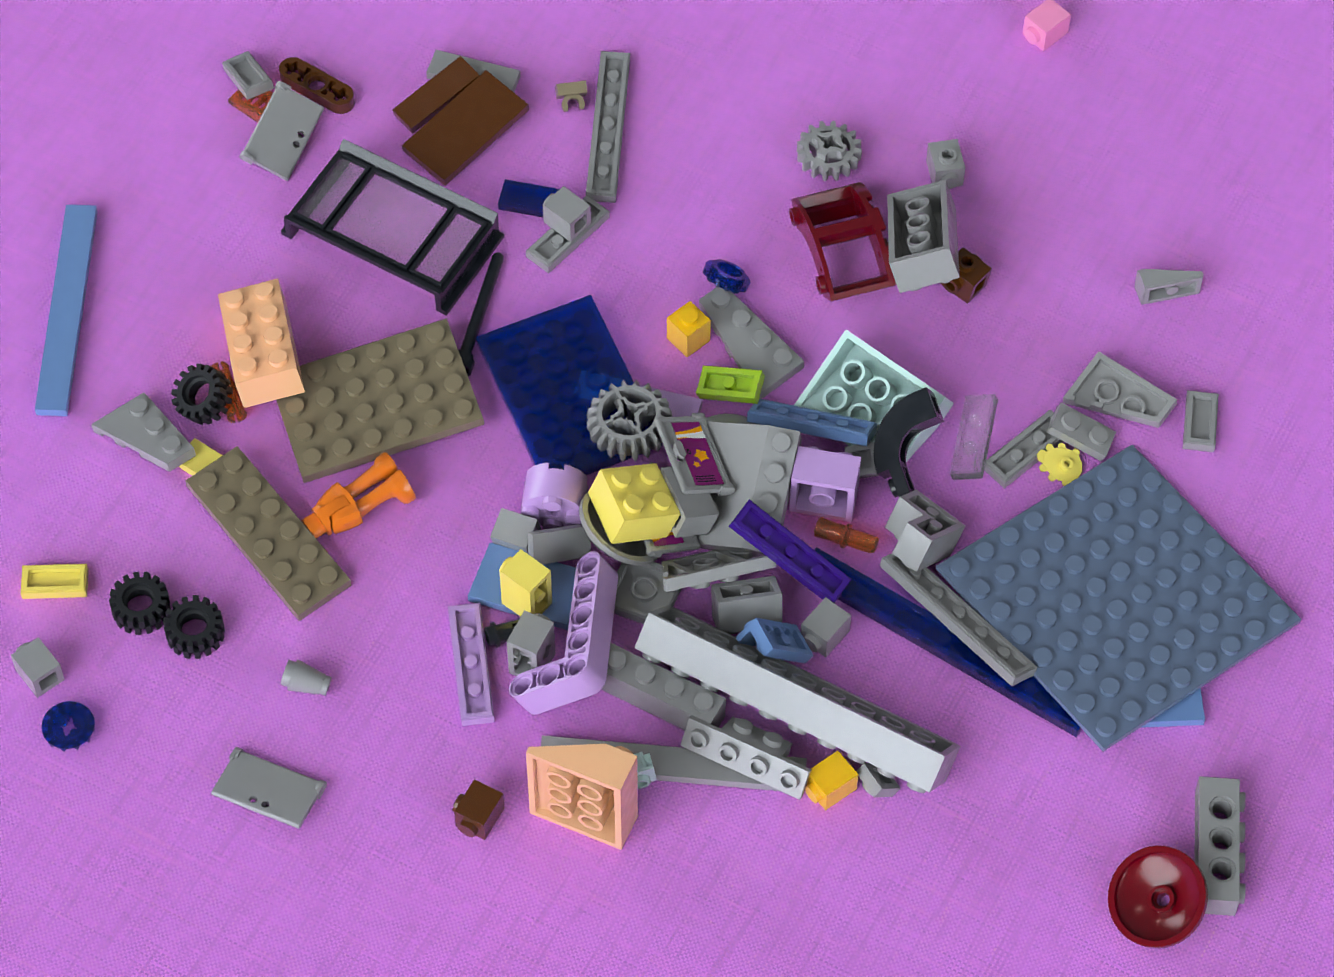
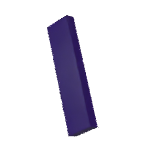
M750 499L728 526L822 600L826 597L835 603L851 581L850 577Z

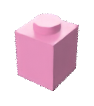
M1046 0L1025 16L1023 35L1029 43L1035 44L1044 52L1068 33L1071 14L1054 0Z

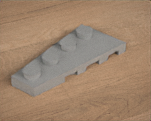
M723 283L699 299V308L711 320L712 329L721 338L726 352L730 358L734 359L739 369L762 370L765 378L759 399L764 398L804 368V360Z

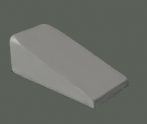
M1141 269L1137 270L1135 290L1141 305L1199 294L1204 275L1202 271Z

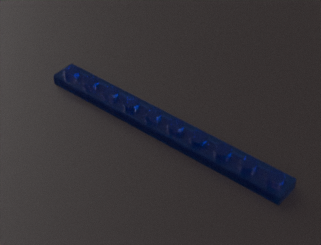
M815 548L816 552L851 578V581L838 600L1077 738L1082 728L1034 676L1011 686L932 613L821 549Z

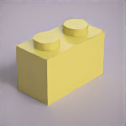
M521 549L513 557L510 556L505 559L499 569L502 604L520 617L524 610L532 614H542L552 604L551 570Z

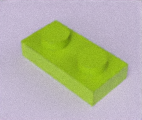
M703 365L696 394L699 399L758 404L765 375L762 370Z

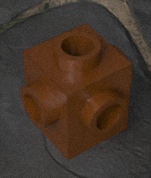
M962 247L958 251L960 278L940 284L948 292L955 294L968 304L986 286L992 268L977 255Z

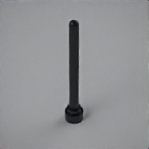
M499 252L492 255L461 348L458 350L468 377L471 375L475 365L472 351L504 260V256Z

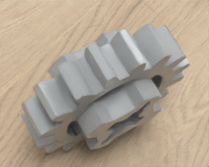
M820 121L819 128L809 125L808 133L802 132L800 141H797V161L802 163V170L808 171L811 169V177L813 178L821 174L823 181H826L828 176H833L835 181H838L839 174L841 173L846 177L850 176V168L857 170L858 161L861 160V139H856L855 130L847 132L846 124L839 128L836 127L835 121H832L830 126H826L823 121Z

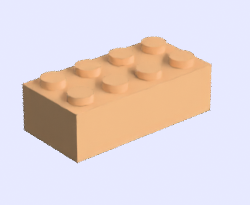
M278 278L218 294L234 381L243 407L247 408L304 393L305 390L287 303Z

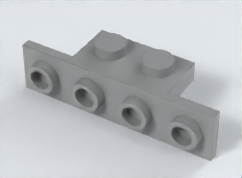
M691 715L680 746L799 800L803 796L812 770L786 758L792 746L791 742L784 740L781 735L775 732H767L755 727L750 721L743 718L732 717L721 729Z

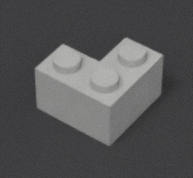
M916 489L899 497L885 528L892 532L898 540L892 554L898 557L906 567L919 571L950 557L965 525Z

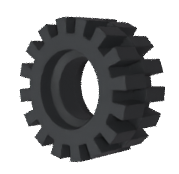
M200 363L196 364V367L193 365L188 366L189 373L182 371L179 374L182 377L181 381L175 379L173 383L178 388L171 391V395L177 397L172 399V404L177 406L175 410L189 420L201 425L203 423L207 425L212 424V419L216 421L221 419L220 412L227 413L228 409L224 407L225 404L232 403V399L227 397L233 394V389L229 387L231 382L226 378V375L209 365ZM209 384V393L206 399L201 404L196 405L195 397L198 390L203 385Z
M139 571L133 572L134 578L132 579L126 574L123 576L124 583L122 584L117 580L114 584L116 590L111 589L110 591L111 598H109V603L114 621L116 620L117 626L120 629L124 626L127 633H131L132 629H134L136 635H141V629H146L147 634L152 633V626H155L158 630L162 627L161 620L163 621L164 617L167 618V609H171L166 585L164 582L160 583V578L156 575L151 579L149 572H144L143 577H140ZM143 595L149 596L152 599L151 606L145 610L133 611L128 608V602L134 597Z
M193 595V601L189 602L187 596L183 597V604L181 605L176 600L172 603L173 610L168 608L166 611L167 618L164 617L163 620L169 647L171 649L174 648V652L177 655H180L183 651L184 658L190 659L191 653H194L195 659L201 658V652H205L206 656L211 655V647L217 650L220 647L219 641L223 642L224 623L218 606L214 602L210 604L209 598L206 597L200 602L199 595ZM199 619L207 624L206 629L197 635H187L182 631V626L190 620Z

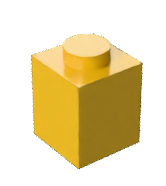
M691 301L667 317V339L686 357H689L710 341L711 320Z
M837 750L811 768L805 792L812 802H819L826 811L857 789L859 774Z

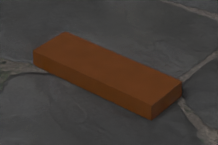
M460 56L393 108V114L413 134L480 75Z

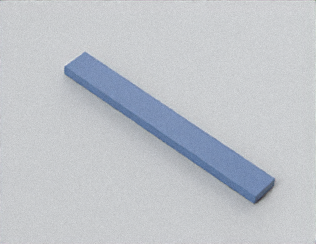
M66 205L35 404L36 415L68 416L98 213L97 206Z

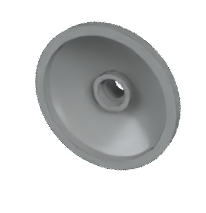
M588 492L584 495L579 506L580 520L588 538L600 551L618 562L629 565H647L658 559V557L647 556L643 540L611 544Z

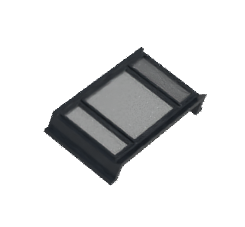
M345 139L342 140L337 153L288 215L284 216L285 226L281 230L282 235L292 239L298 230L301 229L434 294L436 311L446 316L504 238V233L499 231L497 212Z

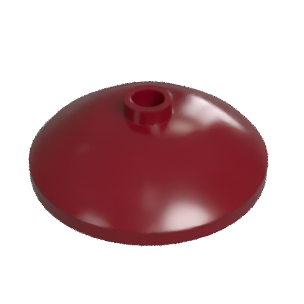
M1149 846L1129 855L1116 869L1108 890L1109 912L1118 930L1127 939L1148 948H1167L1179 944L1188 938L1201 923L1208 902L1206 880L1197 863L1182 851L1168 846ZM1165 895H1169V903L1166 906H1162V898Z

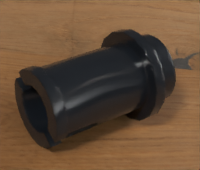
M518 620L497 625L495 622H492L490 626L485 627L484 632L488 646L494 645L498 648L501 645L500 643L507 642Z

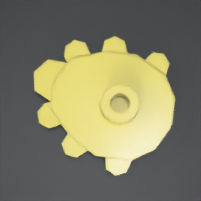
M1048 443L1046 445L1047 451L1040 450L1037 453V460L1043 463L1039 466V469L1042 472H1049V481L1053 482L1057 479L1062 481V486H1066L1079 478L1082 473V461L1079 457L1080 451L1076 448L1073 450L1067 449L1064 443H1059L1058 448H1054L1052 444Z

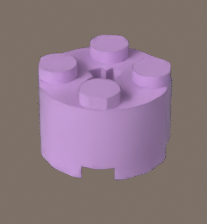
M549 463L534 465L527 471L521 514L537 519L539 524L543 526V530L582 524L579 506L582 498L588 492L587 476L579 469L570 465H564V470L549 468Z

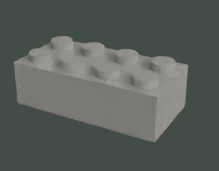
M946 179L888 194L889 265L899 293L917 291L925 286L948 283L953 279L960 278L956 207Z

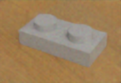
M1062 402L1056 407L1047 429V433L1099 461H1102L1107 456L1116 431Z

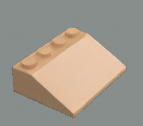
M606 743L528 747L526 763L530 814L622 850L638 817L637 756L625 747H613Z

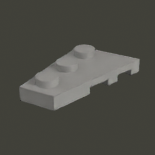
M1098 351L1065 394L1063 403L1159 428L1177 405V399Z

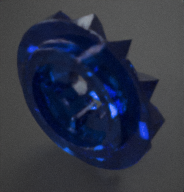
M721 259L709 260L705 263L703 274L716 287L724 289L725 292L731 291L734 294L747 291L751 282L745 271L739 266Z
M68 701L53 706L42 720L44 738L51 747L60 748L63 752L71 748L78 750L80 745L90 742V736L95 731V720L92 712L85 705L78 702ZM72 717L74 727L77 729H71L68 736H65L62 727L67 726Z

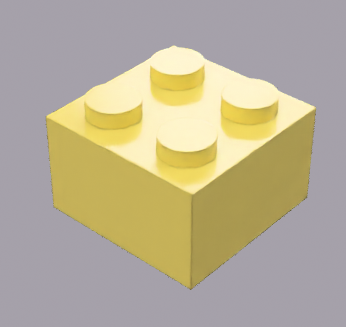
M657 463L600 469L588 491V495L611 544L666 538L680 516V511Z

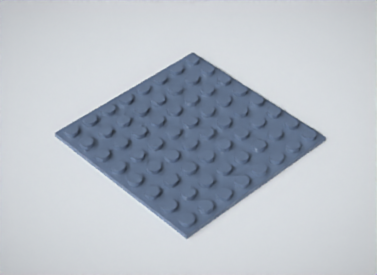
M1133 445L1125 448L936 565V570L965 602L1037 666L1034 677L1103 752L1301 621V618Z

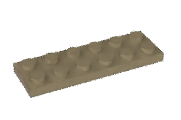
M238 446L185 480L187 488L298 621H301L351 586V579Z

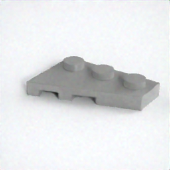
M145 393L140 394L91 424L94 433L100 436L106 435L114 439L115 444L123 448L127 446L139 452L140 457L169 472L196 456L194 447Z

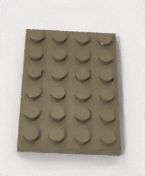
M447 318L300 365L305 392L276 400L304 483L374 461L383 452L393 455L485 425Z

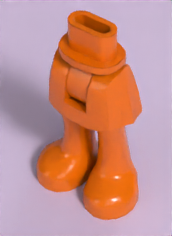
M383 452L376 457L374 465L345 487H342L339 482L332 485L318 500L316 506L311 508L312 514L301 521L317 539L325 533L330 536L332 531L334 534H338L362 524V517L386 500L397 498L403 504H409L416 499V496L403 472L397 469L390 455ZM380 481H385L357 501L354 500V498Z

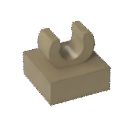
M586 80L556 84V99H563L561 104L563 112H568L567 103L572 99L578 102L579 110L584 109L585 101L582 96L587 94Z

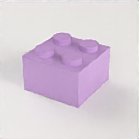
M798 446L791 477L789 511L852 522L859 487L861 457L854 456L848 452L836 453L825 451L814 446Z

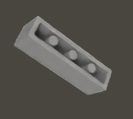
M610 643L605 685L601 690L683 730L686 729L691 715L719 728L725 718L726 698Z

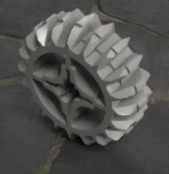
M623 379L620 387H616L611 383L609 392L600 389L599 398H593L591 408H588L587 430L593 443H597L600 452L607 450L610 459L614 455L619 454L622 462L626 456H632L636 462L639 454H643L648 458L650 449L659 452L663 442L653 420L657 417H672V411L669 408V402L666 398H662L659 389L652 391L649 383L640 387L637 379L633 385H627ZM617 409V412H616L615 414L611 415V416H610V419L606 420V418H607L614 410ZM650 421H653L652 425L642 432V429L648 426Z

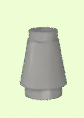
M298 659L296 662L288 660L281 685L288 687V691L326 696L332 677Z

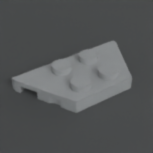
M719 549L662 561L664 591L669 592L686 587L694 589L706 588L710 586V582L717 580L720 582L737 581L740 575L775 568L777 565L766 555L752 558V552Z

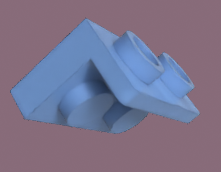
M755 618L746 623L744 629L736 636L739 644L756 646L764 657L805 664L814 656L799 628L794 624Z

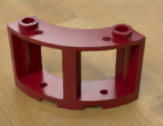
M858 182L791 199L793 208H789L792 225L797 226V229L804 236L813 256L819 275L816 276L819 294H823L828 300L834 301L897 285L889 265L888 241L886 238H883L881 232L886 230V225L879 208H874L869 203V201H872V195L864 184ZM855 215L858 217V218H855V219H851V220H847V221H843V222H839V223H834V224H830V225H826V226L814 228L815 225H819V224H823V223H827V222H831V221H835V220H839V219H843V218H847V217H851V216H855ZM869 236L880 276L833 288L822 247Z

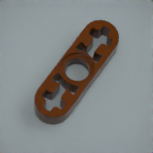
M296 57L287 58L280 63L281 82L291 86L292 90L337 114H345L353 109L355 104L354 93L347 84ZM315 81L325 84L319 90L309 88V85Z

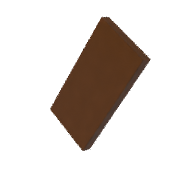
M485 70L402 145V150L446 186L528 112L529 104Z

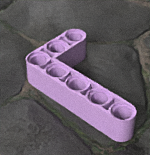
M592 551L580 558L576 566L565 657L522 672L510 683V695L530 714H540L598 693L605 685L618 573L598 552Z

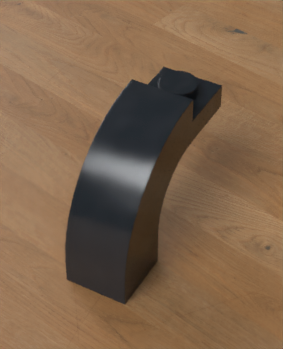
M927 387L913 392L898 401L885 415L876 433L873 450L875 469L877 474L884 479L892 477V479L888 480V484L895 498L915 490L906 462L907 450L911 441L923 430L944 422L934 392Z

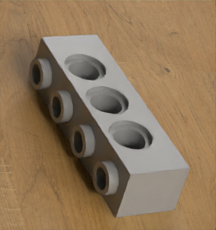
M1199 776L1195 789L1194 861L1201 869L1207 884L1208 902L1205 914L1235 916L1238 905L1245 902V884L1240 883V873H1244L1245 853H1240V842L1244 843L1245 822H1240V812H1244L1245 792H1240V779ZM1213 813H1223L1227 818H1218ZM1214 843H1222L1227 849H1219L1214 846ZM1213 874H1223L1227 877V880H1219Z

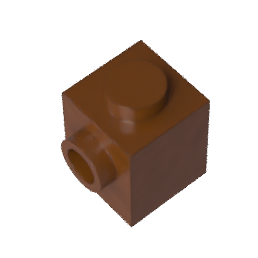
M474 779L465 795L461 793L453 805L452 811L454 812L455 824L458 829L466 836H477L485 840L505 808L504 794Z

